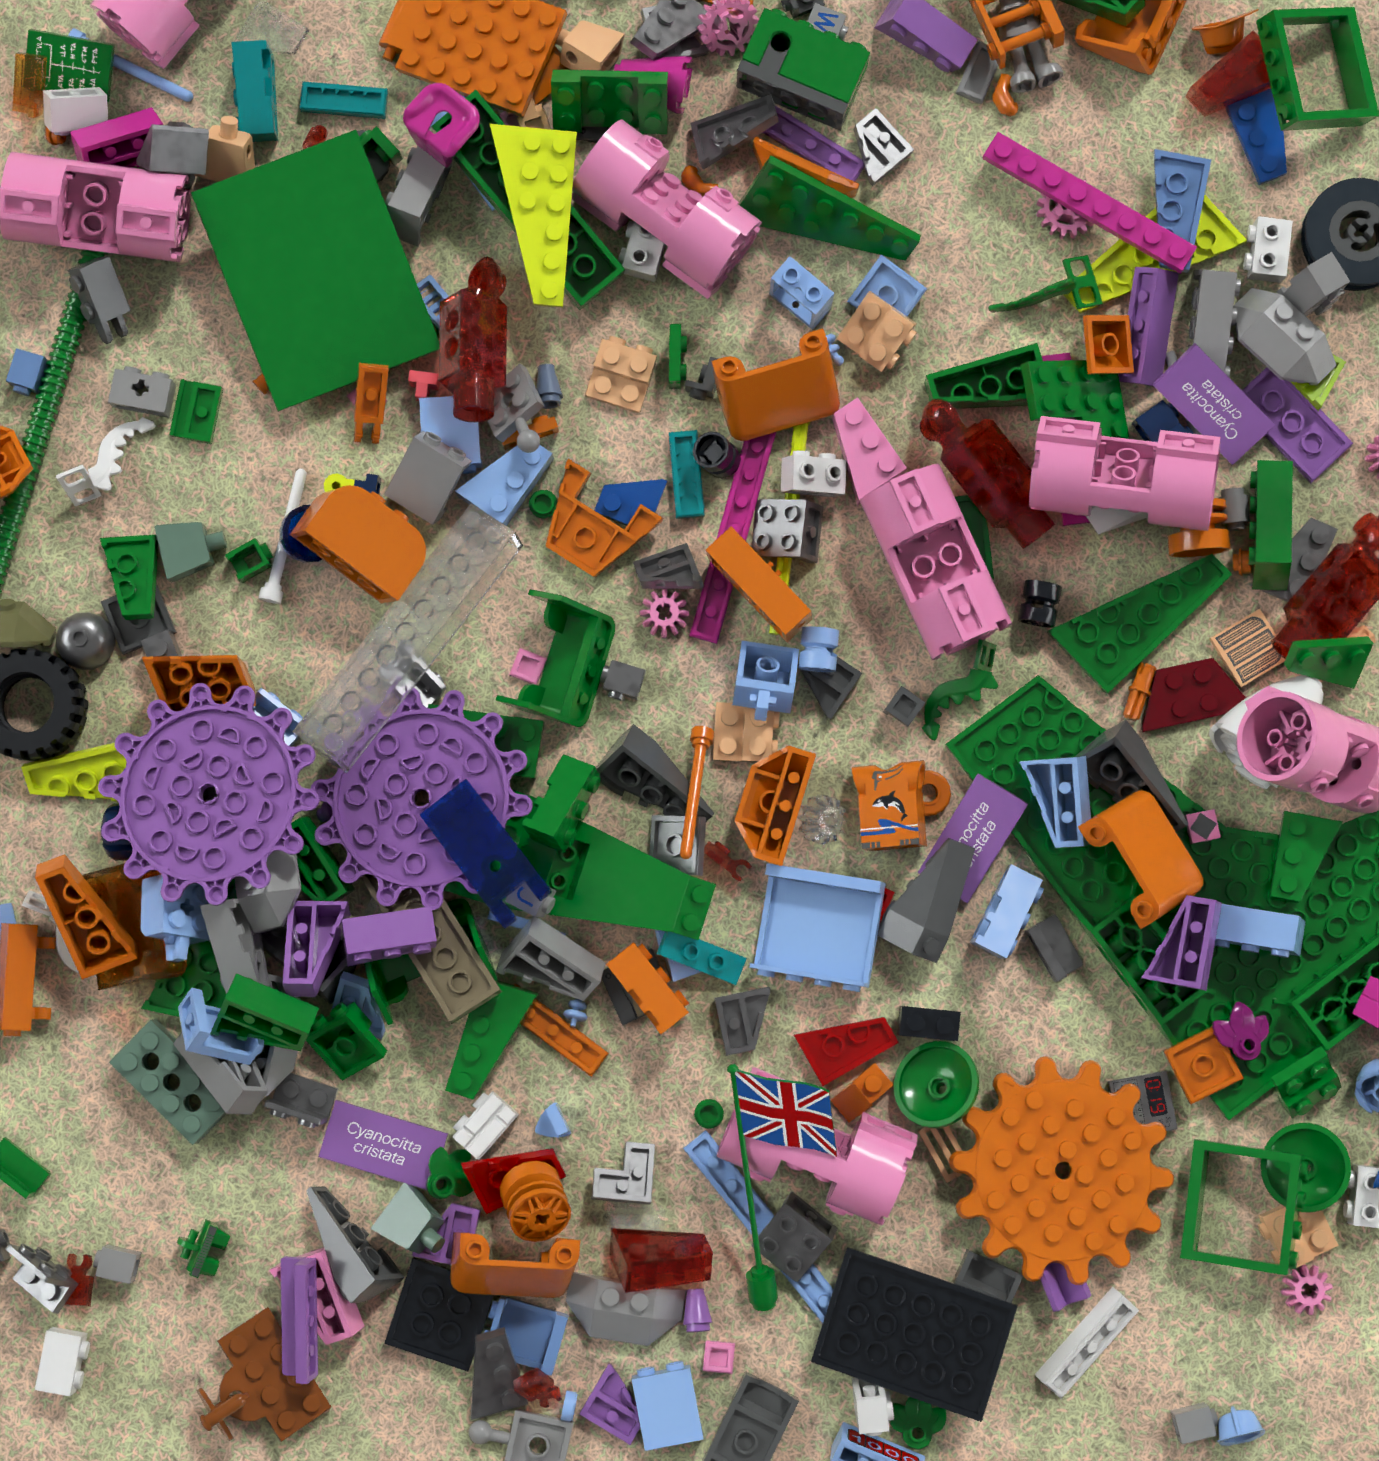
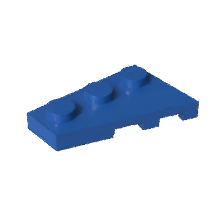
M1271 88L1227 105V113L1258 185L1284 176L1287 173L1284 131L1280 129Z

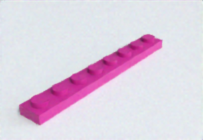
M997 132L983 155V160L1180 274L1197 248L1192 243L1000 132Z

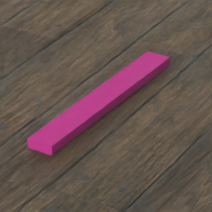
M776 432L744 441L740 453V465L733 478L717 539L732 526L746 541ZM711 562L689 637L717 644L733 585Z

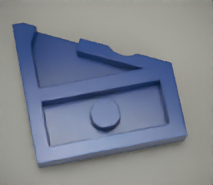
M660 479L604 485L594 511L606 518L628 525L640 504L656 513L667 485V480Z

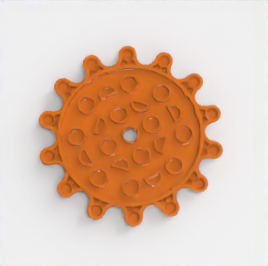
M1048 1056L1040 1057L1036 1061L1035 1077L1028 1085L1018 1084L1010 1074H997L993 1079V1088L998 1096V1104L990 1111H984L975 1106L971 1107L969 1112L962 1118L965 1126L974 1132L976 1142L970 1150L956 1151L949 1158L950 1168L954 1172L968 1175L973 1183L971 1192L961 1198L956 1204L958 1216L963 1219L984 1218L989 1224V1233L982 1242L983 1253L989 1258H997L1008 1249L1018 1250L1023 1257L1022 1275L1030 1282L1041 1279L1045 1268L1049 1264L1060 1263L1064 1266L1068 1280L1072 1284L1083 1285L1089 1278V1263L1096 1256H1104L1116 1268H1125L1131 1261V1253L1126 1246L1128 1233L1133 1230H1141L1147 1234H1155L1162 1225L1159 1215L1149 1208L1148 1197L1153 1191L1168 1189L1174 1183L1172 1171L1168 1168L1156 1166L1150 1158L1152 1148L1165 1140L1167 1135L1166 1128L1160 1122L1141 1124L1135 1119L1133 1110L1141 1098L1140 1089L1135 1084H1125L1114 1093L1105 1091L1100 1084L1101 1066L1094 1060L1082 1063L1078 1074L1072 1079L1063 1078L1057 1071L1055 1061ZM1065 1162L1069 1164L1070 1173L1067 1178L1060 1179L1056 1175L1055 1168L1058 1163Z

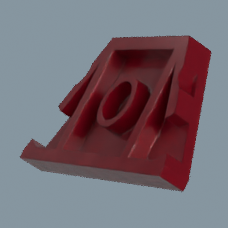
M1214 658L1158 669L1153 677L1151 695L1148 697L1147 709L1141 730L1143 733L1225 715L1246 697Z

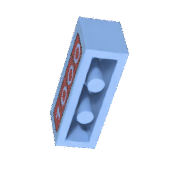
M843 1422L831 1446L830 1461H925V1456L881 1437L859 1434L857 1427Z

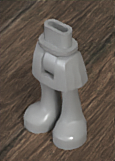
M999 0L1002 8L999 11V15L1028 3L1023 2V0ZM1030 15L999 27L1000 42L1040 27L1041 22L1037 16ZM1041 39L1027 44L1036 80L1028 67L1023 47L1010 51L1015 73L1010 79V86L1013 92L1025 93L1032 91L1036 86V81L1039 88H1044L1063 77L1062 67L1058 63L1048 62Z

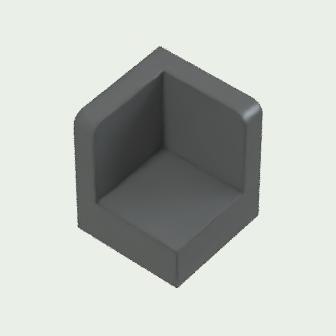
M901 686L883 713L886 715L890 714L908 727L925 702Z

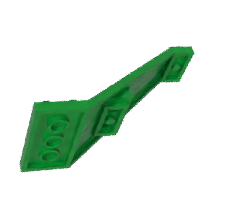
M513 790V792H515V793H517V794L527 795V794H524V793H521V792H518V791ZM527 795L533 802L532 811L523 817H512L505 826L508 837L513 839L518 845L517 855L511 860H503L497 856L487 857L481 866L482 873L486 879V886L478 894L468 892L464 885L457 881L448 883L444 888V891L497 908L523 911L505 902L517 875H527L556 890L553 897L556 899L554 907L547 915L668 931L699 940L716 884L690 876L579 820L576 827L577 835L574 843L567 847L570 849V856L565 858L563 852L534 842L521 825L525 818L531 819L538 808L534 806L537 798ZM559 875L561 877V883L560 885L556 886L554 884V879L556 876Z

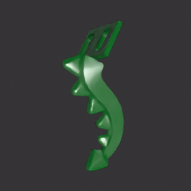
M1085 255L1062 260L1067 279L1046 286L1020 300L1007 304L989 305L988 309L991 313L1012 311L1041 303L1058 295L1069 294L1071 291L1077 309L1102 305L1103 302L1089 257ZM1080 260L1084 263L1086 275L1076 277L1073 275L1070 262ZM1091 288L1095 302L1082 303L1079 289Z
M979 639L973 666L975 669L970 668L967 677L949 680L940 684L932 691L924 707L925 724L922 727V730L931 740L935 741L938 738L940 725L934 722L935 718L942 716V713L937 709L938 706L949 709V698H952L956 705H961L965 695L974 701H980L982 688H998L999 685L992 675L993 672H991L996 644Z

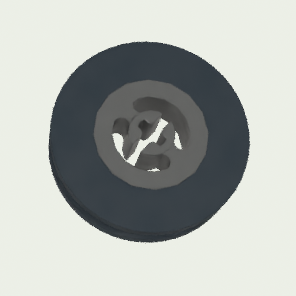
M1351 178L1331 185L1317 197L1303 220L1301 245L1306 261L1310 265L1332 252L1350 280L1344 290L1363 291L1379 286V181ZM1358 217L1352 224L1350 223L1341 238L1339 232L1341 222L1347 218ZM1358 231L1362 233V236H1354V233ZM1375 231L1376 242L1374 248L1363 252L1355 251L1360 250L1366 245Z

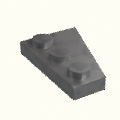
M660 0L630 43L654 60L677 46L682 40L697 34V26L703 24L698 15H705L707 11L696 0Z
M771 94L690 123L699 163L703 170L779 122Z
M1310 518L1292 538V563L1287 591H1261L1302 609L1305 608L1338 529Z
M505 1327L476 1335L471 1420L527 1405L528 1398Z

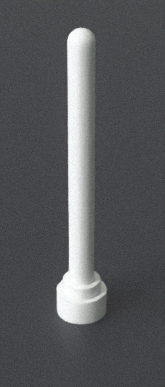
M298 469L295 473L269 581L265 582L264 587L260 589L258 599L274 604H281L284 593L281 591L280 581L292 537L289 534L294 529L307 472L304 469Z

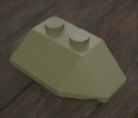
M13 599L0 600V647L50 646L56 635L55 626L25 602L14 601Z

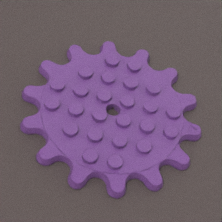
M197 683L190 689L189 703L182 711L171 710L162 700L152 701L147 708V714L151 720L149 732L141 737L130 733H122L115 740L116 750L126 759V768L118 775L105 776L99 781L98 790L100 794L104 797L116 799L120 806L117 816L105 822L102 826L101 834L103 838L109 842L128 840L133 850L130 858L124 864V874L128 878L135 880L150 870L159 871L163 877L160 891L161 896L167 902L179 900L189 885L197 883L203 887L208 903L215 906L221 905L227 899L229 883L232 879L239 876L245 877L253 887L262 889L271 880V874L266 864L270 854L279 850L295 855L304 846L303 838L292 829L291 822L298 812L312 811L319 805L320 797L318 793L312 789L301 787L297 780L300 771L315 760V750L307 744L291 747L285 743L284 734L293 719L292 713L288 709L280 707L268 716H257L253 710L255 692L249 686L237 688L229 702L217 704L212 699L211 689L208 685ZM208 787H215L217 797L205 802L203 800V792Z
M413 687L404 688L399 694L398 709L392 715H383L374 705L365 703L357 710V719L361 724L360 735L351 741L333 736L325 744L326 753L337 762L338 768L332 778L318 779L313 782L310 788L318 793L320 801L329 803L332 808L331 819L316 829L315 839L324 846L339 843L346 848L347 857L338 872L343 882L354 883L365 874H371L376 877L378 881L376 897L377 901L383 906L389 907L394 905L403 890L414 888L420 893L423 906H432V910H436L443 903L445 886L453 881L462 883L468 892L478 894L486 886V879L481 869L483 861L489 856L511 860L518 853V845L513 839L508 837L505 826L512 817L526 816L533 808V802L527 795L517 794L510 787L512 776L526 767L527 756L521 750L499 751L495 745V738L503 727L501 716L491 712L478 721H468L463 714L465 698L457 690L446 693L442 703L438 707L430 709L422 704L421 696L417 689ZM420 791H427L429 794V803H426L424 806H417L415 804V795Z

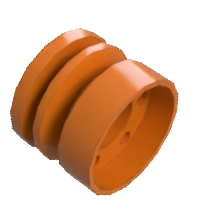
M1214 498L1208 531L1180 528V532L1169 535L1167 537L1169 556L1179 558L1196 557L1229 551L1231 549L1229 530L1215 528V524L1222 523L1228 519L1227 514L1214 513L1226 509V500Z
M540 1161L524 1162L513 1167L504 1176L500 1184V1196L506 1209L510 1227L516 1236L531 1242L545 1241L558 1235L566 1228L571 1218V1207L564 1192L561 1179L554 1167Z

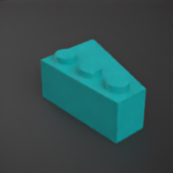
M266 40L231 42L233 53L232 72L236 89L233 90L235 107L238 106V117H235L238 119V131L249 133L252 136L253 142L278 141L275 61Z

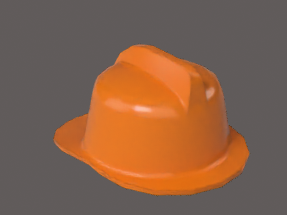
M1259 9L1251 10L1225 21L1195 26L1192 30H1199L1207 54L1228 52L1235 49L1243 39L1245 16Z

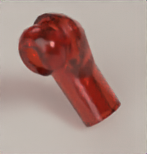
M322 125L312 127L303 141V149L326 141L327 129Z

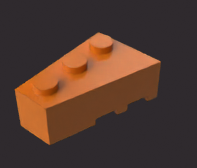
M633 942L606 965L661 1035L689 1013L685 1007L689 1002L679 989L674 993L667 985L671 979L661 966L655 969L649 962L653 956L643 943L637 946Z

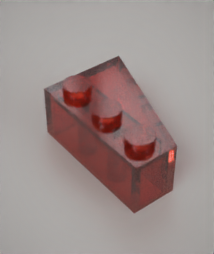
M1254 30L1250 32L1190 87L1185 97L1204 117L1226 108L1227 105L1270 88L1261 41Z
M611 1228L609 1255L625 1293L711 1280L713 1251L704 1234Z

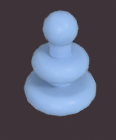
M828 334L826 337L833 362L836 366H841L844 363V359L837 353L840 347L838 344L832 345L836 337L834 334Z
M576 998L575 1000H570L568 1005L572 1009L565 1010L563 1015L571 1020L570 1026L576 1027L577 1022L587 1020V1015L581 1012L587 1008V1005L582 1000Z

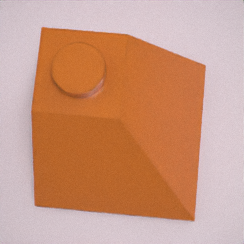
M1129 315L1083 316L1088 374L1134 373Z

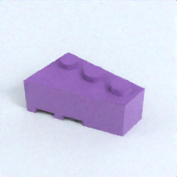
M890 0L874 27L933 61L935 66L944 72H953L960 69L978 40L925 0Z
M1186 895L1169 927L1168 933L1162 944L1157 948L1156 955L1148 969L1145 970L1142 978L1206 991L1222 903L1217 900Z
M348 901L295 902L287 916L283 970L285 994L292 997L317 996L343 935L342 919L350 918L351 916Z
M432 906L342 919L347 967L380 959L397 958L412 952L414 954H425L431 952V948L436 947L437 939Z

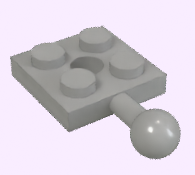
M518 364L494 387L487 391L479 399V403L496 439L503 443L517 430L519 433L517 437L518 447L523 452L531 453L538 449L540 437L534 430L529 429L526 422L542 409L544 404L527 368Z
M516 1409L511 1433L492 1429L488 1422L478 1420L470 1426L469 1437L472 1442L479 1445L485 1444L489 1440L507 1444L504 1461H565L574 1421H563L561 1418ZM540 1437L545 1440L547 1448L544 1452L535 1453L531 1450L530 1441L533 1438Z

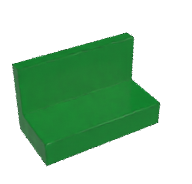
M4 1137L0 1142V1179L25 1199L33 1197L51 1175V1172L7 1137Z

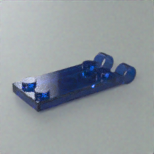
M463 780L420 814L421 818L503 928L506 929L517 920L503 899L526 882L539 901H542L552 893L550 887L469 780ZM493 861H499L501 864L497 872H493L490 869Z

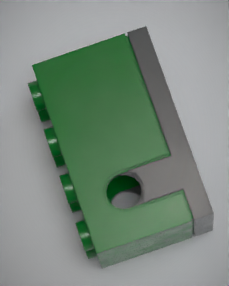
M764 8L738 66L736 87L761 98L771 94L775 104L841 131L866 74L870 52L860 43H848L840 40V37L831 31L821 32L816 30L811 23L805 20L795 21L790 19L781 10Z

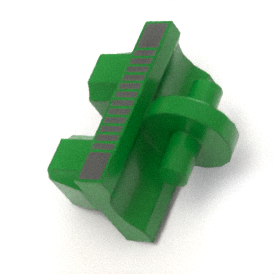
M205 1219L200 1234L199 1231L191 1229L188 1238L178 1237L177 1244L184 1247L180 1257L189 1259L186 1270L190 1272V1276L197 1278L200 1274L215 1276L220 1261L207 1256L211 1246L225 1250L230 1235L218 1228L213 1221Z

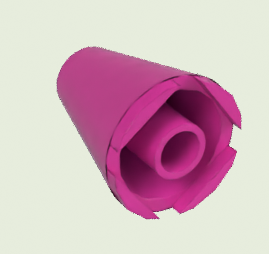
M657 57L654 60L651 58L622 59L620 65L615 64L614 71L668 72L667 110L681 115L684 113L685 108H681L680 103H682L683 97H688L692 69L687 68V63L693 62L692 57Z

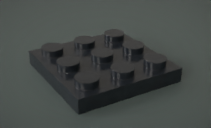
M413 1257L384 1344L469 1372L475 1353L476 1335L482 1333L494 1295L458 1292L451 1284V1269Z

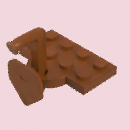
M268 1307L217 1340L232 1365L224 1374L219 1385L220 1402L213 1405L202 1388L196 1390L208 1411V1414L205 1416H200L203 1427L207 1431H211L212 1427L217 1425L228 1441L234 1439L223 1421L229 1415L240 1421H256L265 1417L280 1442H282L331 1408V1405L314 1379L308 1384L296 1383V1376L284 1375L282 1373V1328ZM233 1391H239V1392H241V1393H238V1394H232V1395H230Z

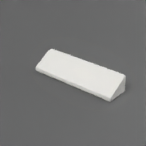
M1112 1287L1036 1372L1035 1376L1061 1399L1139 1310Z

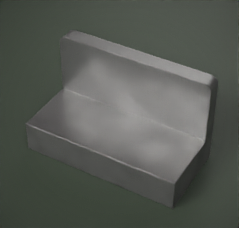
M1052 915L1025 930L1053 982L1060 981L1067 977V974L1083 966V961L1056 915Z

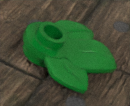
M441 1146L432 1153L428 1163L430 1175L426 1182L427 1191L432 1197L445 1199L451 1194L464 1197L474 1191L461 1165L463 1162L470 1161L471 1153L466 1149H457L448 1155L447 1151ZM439 1179H443V1180H444V1185H443V1187L440 1188V1189H437V1187H436L437 1181H438Z
M912 1397L907 1399L905 1406L892 1402L894 1420H889V1423L894 1430L902 1433L904 1442L912 1449L919 1450L928 1446L932 1435L941 1431L945 1426L947 1418L946 1409L940 1407L932 1408L931 1404ZM919 1428L922 1430L923 1437L921 1439H915L912 1436L914 1429Z

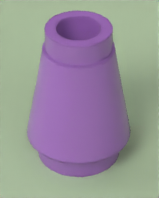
M704 1289L686 1290L687 1296L683 1325H686V1331H710V1323L713 1322Z

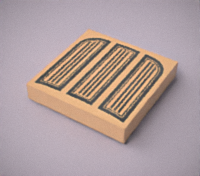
M1261 609L1256 610L1209 639L1239 688L1283 663L1288 655Z

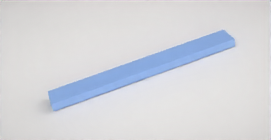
M705 1130L683 1149L752 1234L745 1179L734 1164L716 1157L719 1145ZM752 1188L759 1235L775 1215ZM812 1264L798 1282H795L781 1271L823 1323L834 1289L815 1265Z

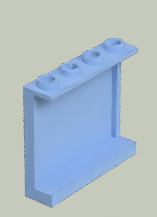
M767 863L765 875L769 877L754 964L750 963L749 968L758 969L757 975L773 978L775 972L786 974L785 980L802 983L803 977L815 979L814 985L831 987L832 982L843 983L842 989L860 992L861 987L869 988L886 883Z

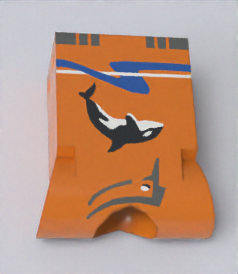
M924 760L901 762L887 770L881 769L876 765L852 767L854 783L859 793L861 847L863 850L881 851L927 847L922 793L926 767Z

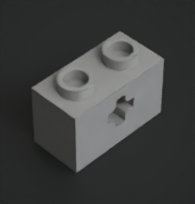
M125 366L124 370L115 369L108 403L112 407L170 417L176 384L172 379H169L170 375L161 372H153L152 375L141 374L142 370ZM145 385L149 390L148 392H143L141 396L137 390L143 389Z

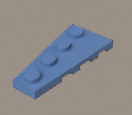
M1154 149L1157 224L1195 245L1211 159ZM1192 257L1182 272H1189ZM1159 262L1160 268L1173 270Z

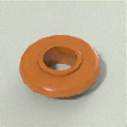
M927 770L925 771L923 786L932 785L936 790V798L931 802L923 801L925 816H934L944 811L948 806L951 798V789L946 778L940 773Z

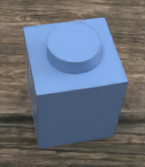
M16 348L6 382L14 387L13 391L25 396H30L31 392L39 394L38 387L43 384L40 380L42 377H45L43 371L48 368L46 365L47 359L44 356Z

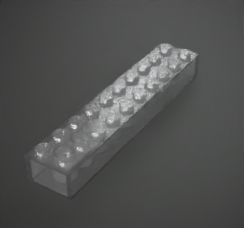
M470 504L422 565L400 599L392 603L292 731L303 744L313 747L317 754L347 774L521 550L523 544L516 532L475 505Z

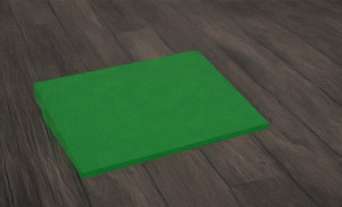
M357 130L350 131L191 192L202 224L278 412L356 383L359 363L388 365V370L437 352L442 348Z

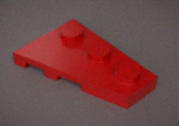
M885 1017L794 1034L822 1086L899 1043Z
M553 1148L461 1163L462 1169L486 1214L504 1206L500 1196V1184L504 1176L515 1166L531 1161L545 1162L556 1169L560 1179L566 1177L565 1171Z

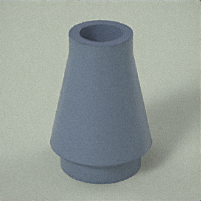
M553 364L539 365L537 367L536 389L544 404L543 409L556 408L561 405L563 394L555 373V366Z

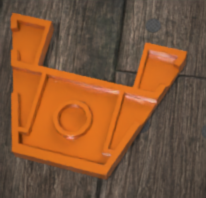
M568 458L546 547L591 576L597 577L662 523L664 518L640 504L625 529L616 525L577 500L579 493L592 473Z

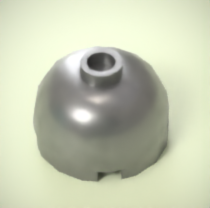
M90 612L76 613L67 617L59 626L56 634V647L61 658L70 666L80 670H94L104 665L111 657L115 649V636L110 624L101 616Z

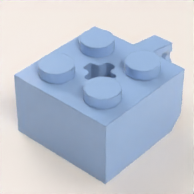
M742 641L732 705L755 708V720L766 721L768 710L790 714L796 682L799 649Z
M162 875L142 879L141 932L146 937L164 939L166 961L179 962L187 960L190 944L210 940L200 905L210 904L206 900L203 887L197 883L191 884L184 890L179 900L167 902L162 898L160 892L163 884Z

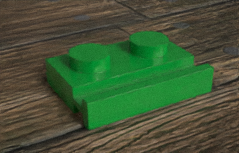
M670 324L669 389H681V381H686L687 364H681V353H687V336H681V324Z
M181 379L169 435L171 437L212 444L223 388L221 386Z

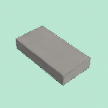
M978 41L956 94L982 105L997 71L998 64L996 60L992 61L987 52V44Z

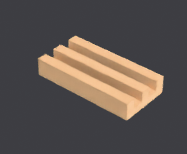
M949 1126L943 1127L954 1150L962 1151ZM923 1127L918 1130V1133L946 1183L961 1176L962 1173L957 1172L948 1174L926 1135L927 1132H932L949 1162L951 1153L937 1128Z

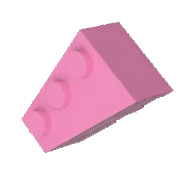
M858 397L834 413L832 421L844 460H846L847 472L858 506L861 504L860 500L865 495L888 483L890 480L905 474L907 467Z
M322 1247L297 1256L316 1258L317 1334L323 1342L328 1345L352 1337L365 1326L356 1303H350L340 1293V1287L334 1280L325 1248ZM279 1263L269 1271L274 1278L277 1276L281 1281V1263Z

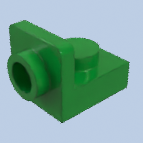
M377 126L372 131L370 129L366 130L359 137L366 154L373 149L384 163L389 160L394 166L403 159L400 151Z

